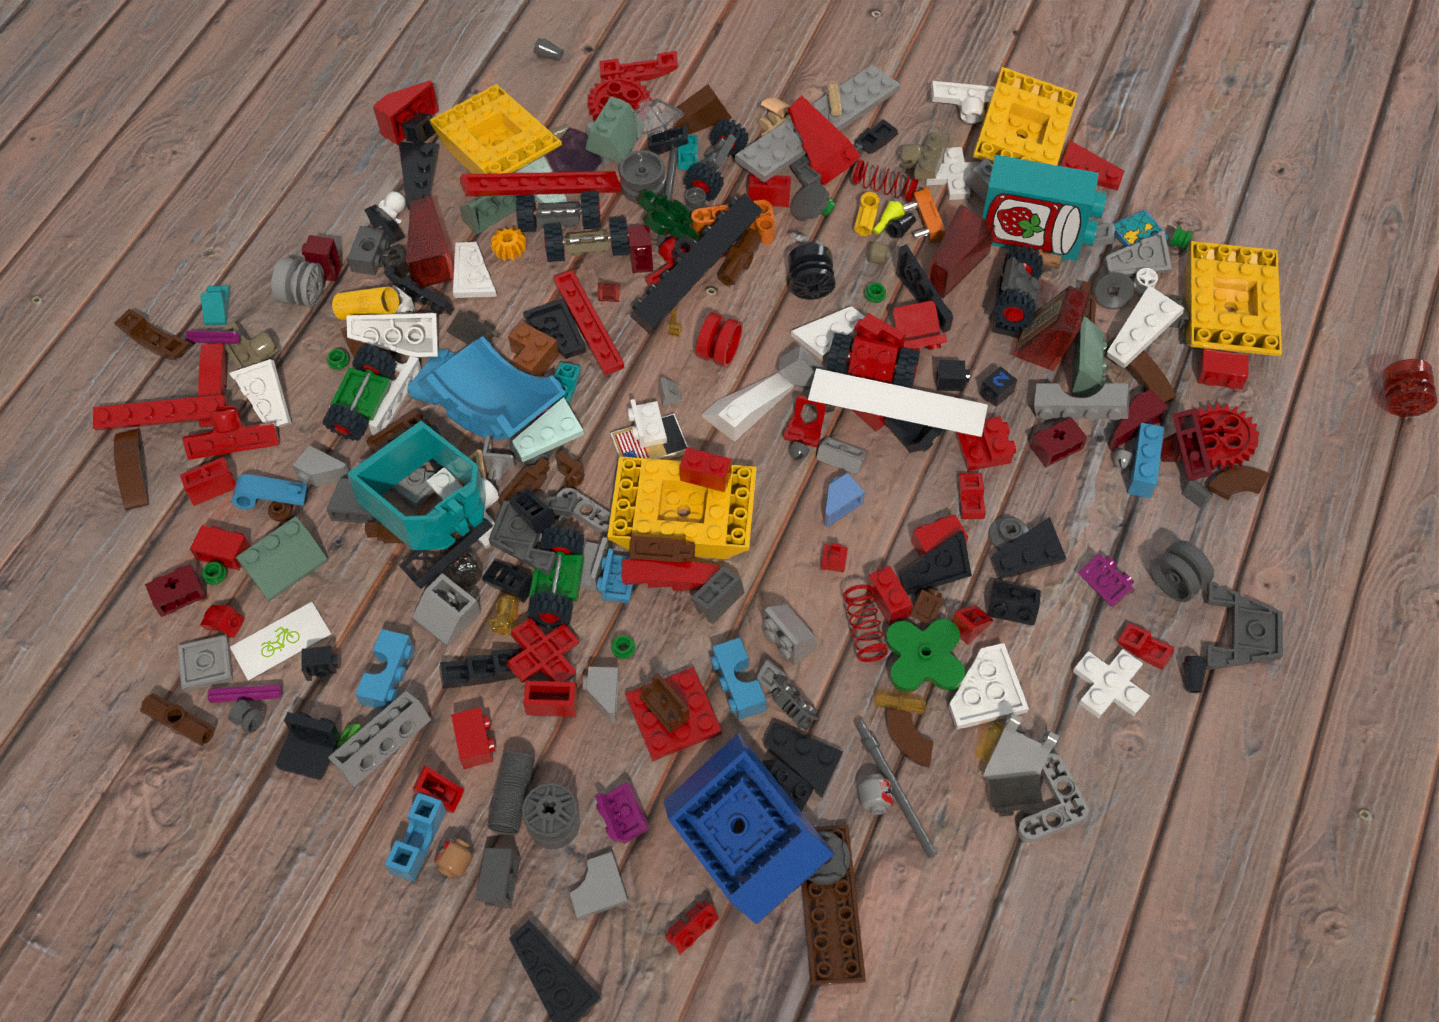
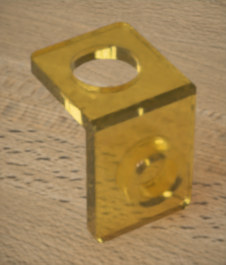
M997 721L991 723L975 753L976 757L988 763L1004 729V725Z

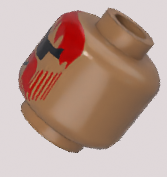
M458 838L454 842L451 840L444 841L434 857V862L437 865L436 870L452 879L455 876H463L473 859V854L468 850L470 845Z

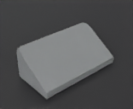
M827 436L819 446L816 459L858 474L868 455V451Z

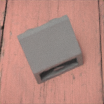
M442 573L425 589L412 618L448 647L481 612L477 600Z
M787 604L770 606L764 609L763 634L770 643L774 642L784 660H789L795 665L816 650L817 638Z

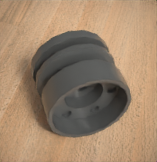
M555 783L541 784L532 789L524 800L522 806L523 820L531 839L540 847L551 850L563 848L570 844L578 835L581 823L576 800L571 791L563 785ZM547 810H550L551 812L555 811V813H554V814H551V813H549V812L546 813V811H547Z

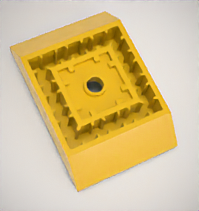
M1002 67L972 156L981 160L987 158L992 164L994 163L995 155L1057 165L1078 93ZM1017 134L1024 136V138L1018 137Z
M497 84L430 119V123L444 147L472 174L515 173L555 151L562 145V141Z
M1191 241L1185 271V301L1190 317L1185 327V342L1190 347L1281 357L1278 250ZM1225 307H1231L1235 312H1229Z
M619 457L607 536L608 540L630 551L632 533L686 537L687 542L695 543V557L728 559L749 550L757 467L732 465V474L726 491L721 492L680 481L679 466L681 461ZM682 509L690 512L685 517L679 516L677 513Z

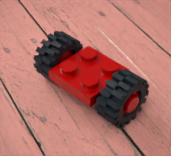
M835 333L827 361V371L845 374L848 361H850L848 375L865 377L869 380L892 384L893 374L896 371L894 385L912 388L918 369L920 351L902 347L899 361L896 362L899 345L855 336L853 344V336Z

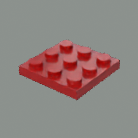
M694 667L664 678L667 684L689 708L690 720L671 734L640 699L641 687L625 693L626 700L652 761L722 734L720 725Z

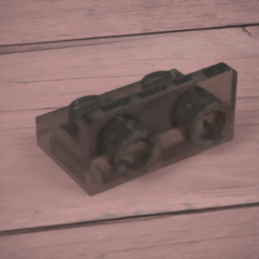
M460 309L446 331L467 345L482 336L490 342L493 336L499 338L501 335L495 331L496 326L485 320L484 323L478 321L480 316L470 310L465 313Z
M1039 774L987 779L990 810L998 813V816H1012L1014 811L1024 810L1025 814L1038 813L1039 808L1046 807V803L1042 799Z

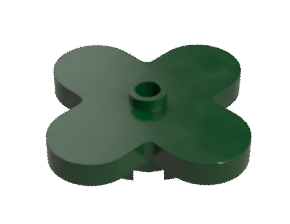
M646 189L640 192L637 201L647 211L643 221L652 231L660 235L671 234L677 240L682 237H688L693 241L695 239L698 242L700 241V235L690 226L693 222L691 212L678 200L672 202L667 200V195L658 196Z

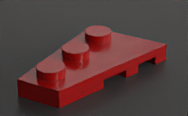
M1071 140L1061 165L1062 167L1099 173L1097 185L1116 191L1119 190L1125 172Z

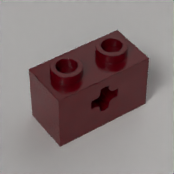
M647 225L628 226L632 273L653 272L650 228Z
M309 235L306 243L302 246V255L306 261L319 263L322 266L324 280L337 282L343 264L334 239Z
M1071 417L1064 421H1057L1046 430L1041 429L1033 435L1030 448L1046 468L1083 450L1087 436Z
M191 564L178 567L175 571L156 577L151 582L145 584L153 606L161 617L207 597L199 577Z

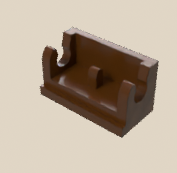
M657 673L652 677L653 682L647 687L643 684L639 697L671 734L690 720L689 708L661 675Z

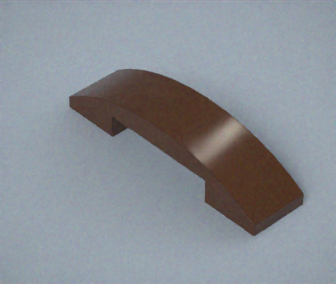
M128 309L114 322L131 339L165 359L176 360L191 346L187 341L175 334L170 336L147 323L143 316L131 309Z
M1115 338L1107 342L1106 352L1109 350ZM1144 350L1126 366L1145 386L1144 393L1152 389L1165 404L1175 399V392L1166 376Z
M138 429L118 433L114 436L116 474L122 502L126 511L149 505L147 487L143 482L139 452L141 450V442Z

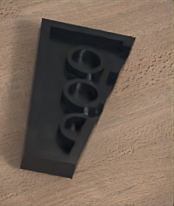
M398 142L407 208L410 210L411 205L412 210L428 211L439 145L438 143Z
M905 244L899 247L896 268L897 277L919 303L935 302L939 328L943 333L951 330L953 320L951 310L945 305L908 245Z
M530 920L509 938L552 1022H579L602 1000L599 994Z

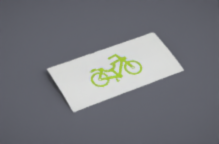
M310 602L230 646V649L249 681L299 653L302 649L308 648L331 635V632L313 602Z

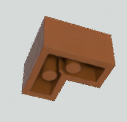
M522 321L508 336L511 352L518 355L513 361L514 367L527 374L542 377L559 356L556 339Z

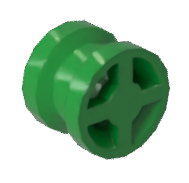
M1177 226L1169 246H1178L1181 250L1186 251L1194 231H1184L1182 227Z

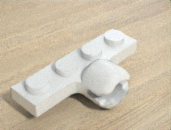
M932 81L931 84L932 102L957 104L960 107L961 119L966 124H977L983 120L985 115L984 107H988L994 90L992 86Z
M445 467L426 481L442 501L457 489L463 488ZM481 478L486 494L484 518L488 519L494 527L495 522L485 511L498 500V492L490 481L486 478ZM493 527L478 539L485 549L491 546L489 537Z

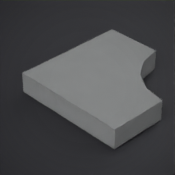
M612 852L588 859V871L585 880L579 888L570 892L577 920L628 903Z

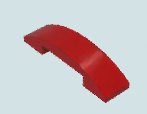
M677 51L657 53L658 59L624 64H620L619 58L600 61V76L608 80V76L615 79L616 74H618L619 78L622 79L626 75L628 80L634 77V82L662 77L678 68Z

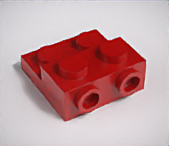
M870 313L863 320L859 319L854 327V330L858 332L855 336L899 345L896 362H898L902 347H904L906 334Z
M1001 416L985 419L982 437L955 431L967 471L1005 465L1012 462L1013 455L1016 454V445L1013 440L1009 441L1007 436L1010 432L1007 422L1002 421Z

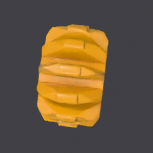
M513 226L510 229L504 227L503 231L496 230V235L492 236L491 249L497 259L502 258L504 262L511 259L514 262L516 257L521 258L522 253H526V237L522 235L520 229L515 230Z

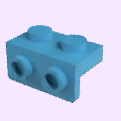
M609 548L607 556H603L602 570H604L603 577L598 578L597 591L601 592V598L604 601L630 604L634 584L623 585L622 560L633 558L615 555L614 549Z

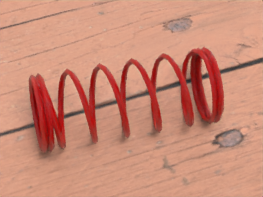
M862 159L859 160L852 178L853 185H858L863 178L865 189L873 182V189L875 192H878L884 184L885 195L890 194L894 188L896 199L905 190L906 202L913 200L919 179L913 177L907 192L911 176L909 175L902 192L897 197L896 188L900 171L892 188L886 193V181L890 170L888 168L881 186L875 190L876 175L879 169V165H877L871 182L865 187V175L869 162L866 163L864 170L865 162Z
M865 584L855 585L846 589L843 593V598L849 604L846 612L852 616L849 619V624L854 627L852 636L857 639L854 647L859 650L857 659L861 662H874L888 654L887 645L876 643L863 649H858L857 642L859 640H876L881 638L884 633L874 631L857 638L854 635L855 629L875 628L881 624V621L876 619L868 620L857 626H854L851 621L853 617L866 618L873 616L878 612V609L866 608L856 612L854 615L849 612L850 606H866L875 601L876 598L872 596L873 588ZM857 589L871 590L862 597H846L851 591ZM868 598L873 599L871 602L865 604H853L855 602L863 601ZM867 610H876V612L870 615L857 616V614ZM879 622L874 626L859 627L865 623ZM876 633H880V634H881L880 636H878V637H876V638L862 639L863 637H865V636H867V635L876 634ZM885 650V652L879 656L871 658L860 657V655L863 653H873Z

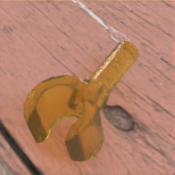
M672 310L668 334L680 336L682 324L676 323V310Z

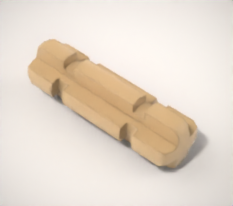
M828 84L827 94L831 115L840 116L842 114V105L838 85Z

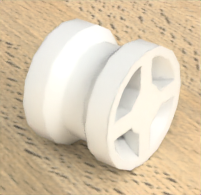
M1150 268L1140 269L1133 282L1134 290L1142 295L1149 285L1154 288L1158 280L1157 273Z

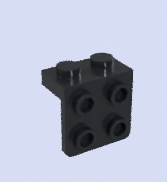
M884 417V422L910 453L928 450L933 445L932 441L946 431V429Z
M287 712L284 722L290 731L276 761V767L282 771L321 780L330 763L328 757L334 753L341 734L335 723L330 719L320 718L318 720L311 718L310 715L304 712H297V714Z
M779 759L761 761L802 812L813 792L811 785Z

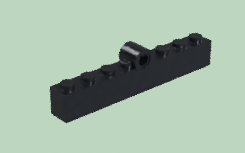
M745 193L740 198L736 196L729 203L730 209L726 213L722 211L715 218L716 224L713 227L708 225L701 233L703 237L699 242L696 239L693 241L688 237L679 238L671 251L675 267L671 271L667 269L660 276L662 281L657 286L653 284L646 291L648 296L643 301L638 299L631 307L633 312L630 317L649 334L760 216L763 210Z

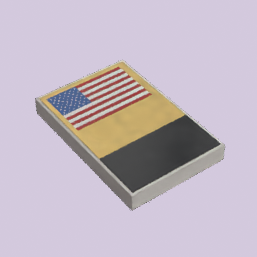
M675 414L661 417L667 437V443L640 448L639 440H634L632 427L635 426L611 432V438L618 457L669 460L684 455L688 446Z

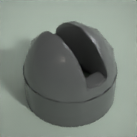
M794 442L790 449V456L796 461L804 460L810 449L802 443Z

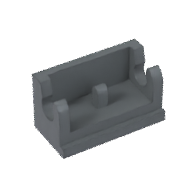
M723 566L691 597L699 614L704 612L707 620L714 624L745 593L741 577Z
M485 848L476 893V900L485 902V906L512 908L520 863V856L513 849Z

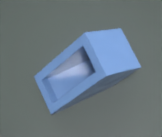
M848 473L842 477L834 478L829 484L824 522L826 527H829L864 502L865 491Z

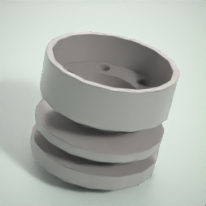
M280 258L275 265L272 275L271 289L274 300L280 303H296L299 306L316 307L322 297L324 288V271L322 266L315 262H300L297 259Z

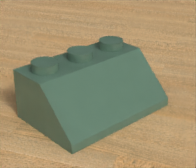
M610 96L589 131L585 150L617 163H621L622 159L630 154L643 132L644 126L629 103Z
M516 195L476 196L460 206L462 220L478 235L516 211Z
M1081 316L1073 341L1071 396L1087 398L1098 393L1106 383V377L1102 376L1106 370L1107 361L1103 359V354L1105 355L1107 341H1103L1104 332L1085 316Z
M296 516L236 557L244 572L269 602L328 561L314 538Z

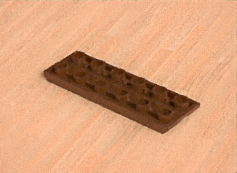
M849 826L814 827L817 832H831L837 835L838 838L847 844L850 852V864L845 876L836 883L819 885L807 879L802 884L811 985L866 983Z

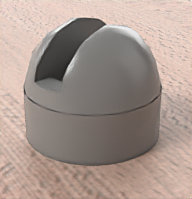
M1117 450L1114 456V463L1118 468L1126 469L1132 464L1134 455L1126 450Z

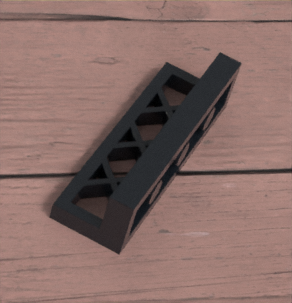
M483 517V521L475 528L468 526L470 531L464 536L458 533L456 542L447 549H440V554L436 557H427V550H415L399 566L415 585L422 589L490 530L493 525L488 519ZM413 560H423L422 569L416 575H413L406 567Z

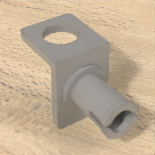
M487 435L483 449L485 465L490 468L487 480L493 486L495 480H497L496 486H499L502 483L504 469L515 470L514 456L492 453V438Z

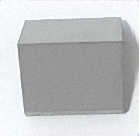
M665 377L660 378L658 391L662 406L682 402L678 384Z
M767 659L755 679H758L763 686L773 693L776 689H780L772 681L773 678L780 682L783 680L787 681L788 679L784 672Z

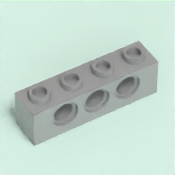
M405 691L331 754L328 759L340 776L351 786L355 787L431 719L421 702Z

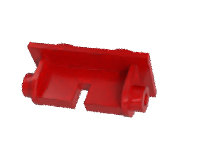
M705 900L701 903L698 901L685 914V917L689 920L687 924L680 918L667 930L665 938L670 944L673 943L679 954L691 947L695 940L706 930H709L719 919L711 903L708 904Z

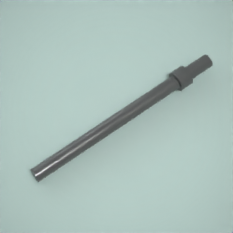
M676 149L670 150L664 195H667V200L672 201L678 150ZM658 234L657 245L659 247L666 241L667 235Z
M864 721L858 722L855 727L864 741L862 744L866 752L872 755L883 777L890 781L892 793L927 857L932 858L938 853L881 753L878 740L875 736L872 737Z

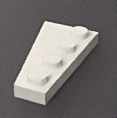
M1149 285L1107 351V357L1125 368L1183 314L1184 308Z

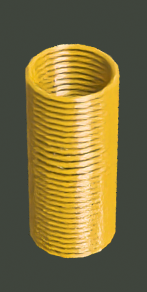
M389 286L337 293L332 302L335 316L342 321L347 320L346 315L394 314L399 307L398 295Z

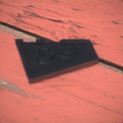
M1050 517L991 557L998 580L1063 563L1066 560L1065 553Z

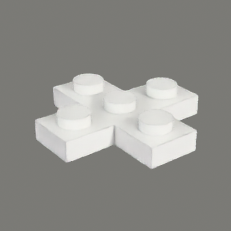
M962 147L947 148L942 160L943 164L940 165L936 179H925L926 186L946 184L949 200L969 199L970 188L964 181L982 161L965 162Z
M1122 649L1108 666L1088 651L1073 670V673L1092 686L1082 697L1079 704L1098 719L1113 702L1134 717L1150 697V695L1130 682L1143 663Z

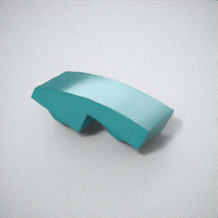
M688 134L689 143L678 147V170H690L692 165L698 163V135Z
M560 362L554 377L561 383L565 394L552 405H555L564 397L570 406L580 377L581 366Z

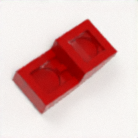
M959 473V498L962 519H985L986 510L983 497L984 484L982 473Z
M1128 623L1117 640V643L1124 649L1161 670L1164 669L1174 653V646L1152 638L1150 631Z

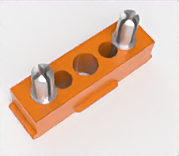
M925 187L924 190L914 192V201L902 205L904 211L917 208L925 229L913 232L914 238L917 239L928 235L931 243L942 240L945 235V227L929 188Z

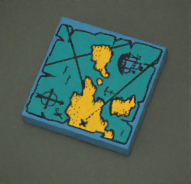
M1146 209L1114 223L1115 236L1124 247H1130L1147 237L1150 238L1163 231ZM1165 233L1166 241L1168 243L1170 237Z

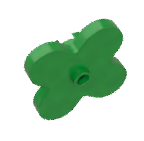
M939 619L931 623L925 631H921L907 621H898L889 627L886 635L887 646L899 656L890 672L891 683L896 689L902 692H913L924 682L929 681L938 688L947 691L957 689L961 685L965 677V668L961 661L951 654L957 647L960 639V631L956 624L946 619Z

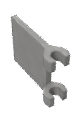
M1009 713L1004 729L982 775L1029 798L1059 735L1046 730L1042 742L1039 743L1017 732L1016 729L1022 717Z

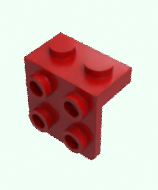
M927 301L896 307L892 310L895 328L906 334L904 348L920 351V347L928 346V350L941 348V343L947 342L946 334L940 333L935 302Z

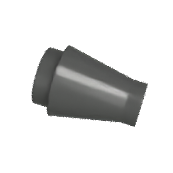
M538 38L533 52L538 57L560 61L564 50L545 38Z

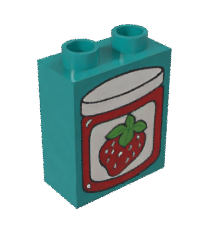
M995 155L977 243L1008 249L1013 248L1014 250L1016 246L1023 248V245H1026V249L1033 247L1034 251L1040 249L1045 253L1062 255V259L1077 261L1081 246H1093L1098 221L1089 220V218L1101 219L1107 193L1096 191L1099 173Z

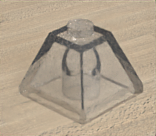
M649 98L642 100L638 103L639 107L633 111V138L637 141L668 130L684 115L683 111L659 98L651 101Z

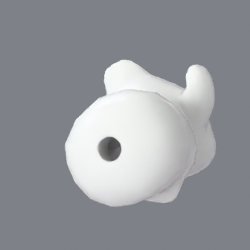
M390 192L384 200L380 201L378 207L383 209L397 225L401 224L402 220L397 219L396 216L405 208V198L398 192Z

